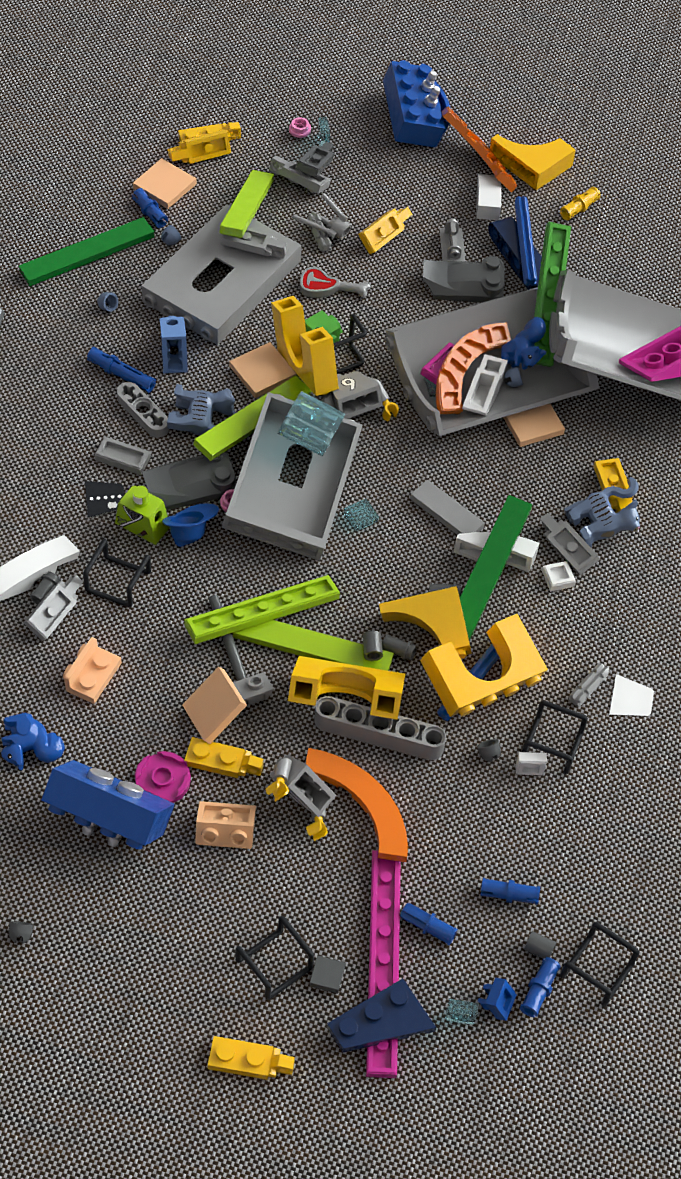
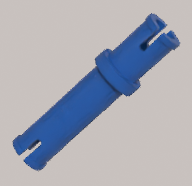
M92 347L88 352L87 360L103 368L106 373H112L127 382L135 383L147 393L154 389L156 385L155 378L123 363L117 356L106 354L96 347Z

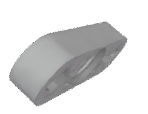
M124 382L118 386V402L149 435L159 438L169 432L167 426L168 417L135 383ZM146 406L150 410L146 413H140L136 409Z

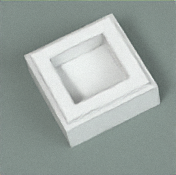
M568 561L543 566L542 573L550 592L575 587L576 580Z
M519 752L515 765L516 774L543 775L547 764V753Z

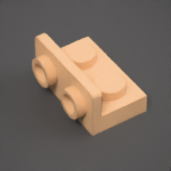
M91 637L87 644H83L80 647L77 659L73 665L69 664L64 671L63 679L66 691L95 704L121 665V657L98 647L97 639Z
M200 801L196 820L195 843L197 845L251 849L253 845L256 806Z

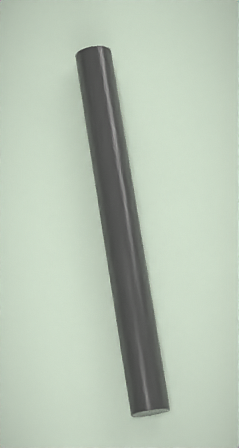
M218 595L209 597L212 611L222 608ZM232 633L221 636L237 681L247 678Z

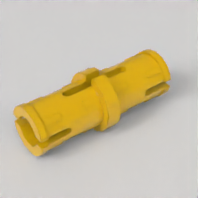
M593 186L583 194L574 196L570 203L560 208L561 217L564 220H570L576 214L586 211L589 205L600 199V191Z

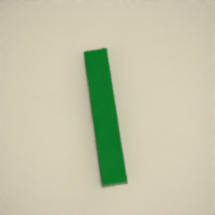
M142 217L19 265V272L28 285L32 286L154 238V230L145 218Z
M508 495L460 596L469 642L532 509L531 503Z

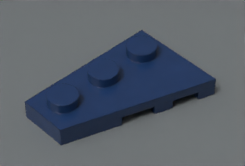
M404 979L397 981L327 1023L328 1031L343 1053L375 1046L379 1042L392 1039L401 1040L409 1038L410 1035L423 1032L428 1034L436 1031V1026Z

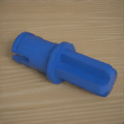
M407 903L400 914L402 919L422 929L423 934L429 933L447 943V945L452 943L458 931L457 928L436 918L435 913L430 915L411 903Z

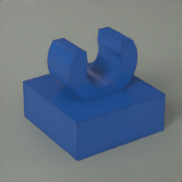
M495 978L493 985L485 984L483 986V989L489 995L487 999L479 998L478 1003L483 1009L490 1010L496 1019L507 1021L517 994L506 979Z

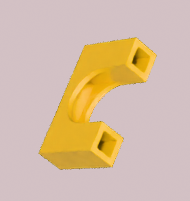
M294 296L271 302L278 352L316 396L326 395L331 391L339 389L333 337L323 327L306 332L303 305Z
M518 614L496 622L486 632L501 660L502 673L498 680L485 681L473 676L465 668L451 641L428 650L420 659L450 717L458 713L461 717L475 710L474 706L481 703L483 707L488 706L498 700L497 696L502 694L505 697L511 696L520 690V686L526 684L527 687H531L542 680L540 676L548 669Z
M299 656L291 675L288 701L315 706L318 696L323 693H348L360 696L371 702L370 715L398 720L405 673Z

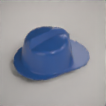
M210 503L193 505L175 515L164 518L162 522L164 525L169 526L175 544L181 547L191 544L204 536L206 522L218 514L219 507Z

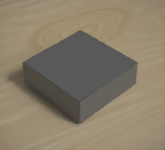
M317 955L310 987L338 994L346 963Z

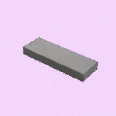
M426 480L411 493L410 499L457 535L480 532L484 528L485 522L429 480Z

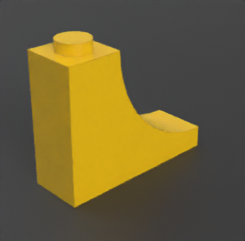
M497 134L491 138L490 150L501 163L535 190H538L572 167L576 151L561 138L541 145H524L509 141Z
M457 586L379 604L384 622L403 621L418 625L433 635L440 645L451 641L460 659H464L468 654H472Z

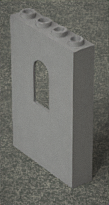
M228 204L141 286L142 302L148 307L156 309L166 317H184L186 329H191L205 340H210L217 345L301 262V244L255 219H252L248 227L273 233V237L287 242V253L284 259L221 245L223 234L219 233L223 219L231 207ZM215 259L233 268L211 291L200 292L192 286L194 279Z
M268 392L222 528L319 561L326 546L363 425L352 419L333 415L329 411L319 410L305 403L287 399L280 394ZM297 444L306 446L312 454L302 488L278 480L288 449Z

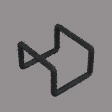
M355 314L350 316L349 338L333 344L334 348L348 343L359 362L338 369L337 374L364 364V359L354 346L353 341L365 337L367 331ZM354 324L357 325L362 333L354 335Z
M103 539L83 572L85 590L88 593L120 605L132 607V589L141 573H151L150 555H145L138 566L110 556L108 542L106 539ZM102 550L105 559L136 570L126 590L127 601L90 588L88 574Z
M545 700L540 701L535 720L521 752H528L529 747H533L566 759L563 772L568 774L588 721L587 716ZM544 706L582 719L570 755L532 741Z
M280 916L278 918V929L245 952L241 946H237L235 949V960L237 963L245 960L264 984L265 999L270 1000L312 970L314 953L284 916ZM285 926L307 953L308 965L271 991L270 982L249 956L282 934Z
M593 922L587 937L569 962L564 963L560 977L564 979L572 970L606 993L601 1004L602 1006H607L634 966L639 950L602 924ZM596 929H599L633 952L630 961L611 989L575 966V963L592 940Z

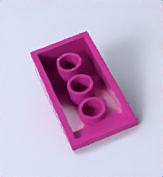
M681 326L620 358L619 364L651 382L681 377Z

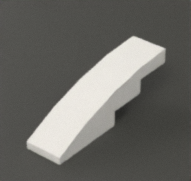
M62 535L0 567V601L33 589L34 582L40 580L43 574H47V572L56 573L57 566L78 559L79 549L65 535Z

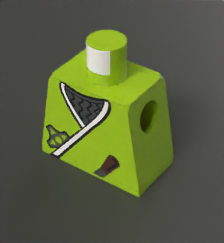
M132 486L119 501L115 524L155 545L169 529V526L164 525L162 522L164 518L168 517L162 499L148 493L146 487Z

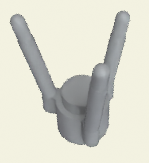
M325 193L322 194V198L339 216L338 218L334 216L329 221L320 215L321 222L328 225L327 228L303 217L292 216L293 219L325 232L333 238L336 236L340 240L347 236L352 226L347 222L349 217L343 214Z

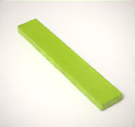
M257 170L251 171L223 219L219 233L238 238L243 237L274 181V174Z
M295 375L271 390L270 393L280 394L287 399L302 402L311 396L312 391ZM267 394L197 437L193 445L212 461L252 435Z
M326 575L187 618L184 621V626L193 642L198 644L337 600L340 597V592L330 576Z
M275 620L233 632V638L298 656L387 671L390 670L394 657L393 652L383 650V657L381 659L369 661L364 658L363 644Z

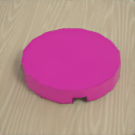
M157 752V754L144 757L137 765L135 783L145 791L175 803L182 799L189 790L191 782L190 770L184 759L175 753Z

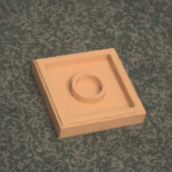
M161 158L133 182V189H144L152 200L154 199L158 204L169 209L197 184V178Z
M271 342L229 361V367L255 398L270 392L296 375L295 371Z
M551 404L503 417L519 447L560 436L565 432V428Z
M217 667L183 704L184 709L202 739L209 744L247 706L226 671L220 667Z

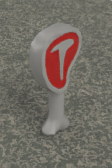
M318 267L306 268L301 274L299 284L300 292L304 296L312 298L328 297L338 291L356 293L363 299L367 297L366 291L371 288V285L366 281L360 284L340 281L335 277L328 276Z

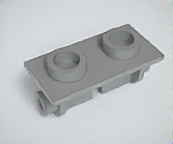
M450 218L446 222L445 228L439 229L442 261H465L462 228H459V223L456 219Z
M264 672L233 682L244 701H247L249 705L267 700L268 696H271L272 691H274Z

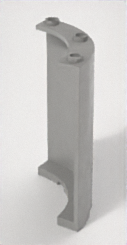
M570 270L560 271L553 300L557 302L556 313H551L549 327V344L551 352L555 353L554 360L681 401V377L651 382L619 364L620 358L680 327L681 309L576 276V272Z
M538 287L385 330L387 335L385 337V345L387 350L391 351L395 367L403 385L404 397L407 401L410 400L429 431L442 436L599 389L597 374L568 366L555 360L552 367L535 364L533 367H527L525 370L522 369V364L520 363L519 371L523 385L510 387L506 382L511 381V377L504 378L497 397L486 416L464 409L460 414H440L437 410L436 385L420 374L422 368L449 342L455 345L466 334L485 325L507 322L510 338L513 340L519 332L524 330L528 321L534 318ZM502 348L488 351L471 363L462 380V405L484 355L501 358ZM510 364L507 365V370L512 368Z

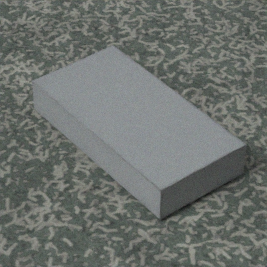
M104 437L95 453L96 461L138 475H142V471H144L151 458L150 451L108 437Z

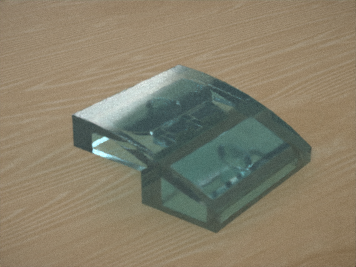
M301 391L277 434L323 457L346 414Z

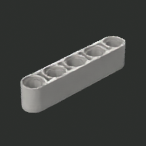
M329 696L321 697L316 702L314 722L318 729L427 760L439 759L444 752L446 733L439 726L398 715V720L370 715L371 707ZM329 712L332 715H324L322 713ZM355 719L358 722L352 723L348 720ZM374 727H383L384 730H378ZM401 734H409L411 737H404ZM428 741H434L438 744L432 745L428 743Z

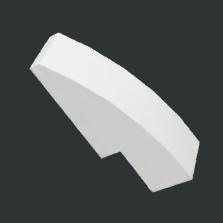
M478 174L476 219L499 220L501 211V182L495 175Z
M484 355L480 367L476 370L462 409L487 415L503 383L508 360Z
M491 532L458 534L454 553L477 561ZM518 537L506 564L529 573L537 556L539 542Z

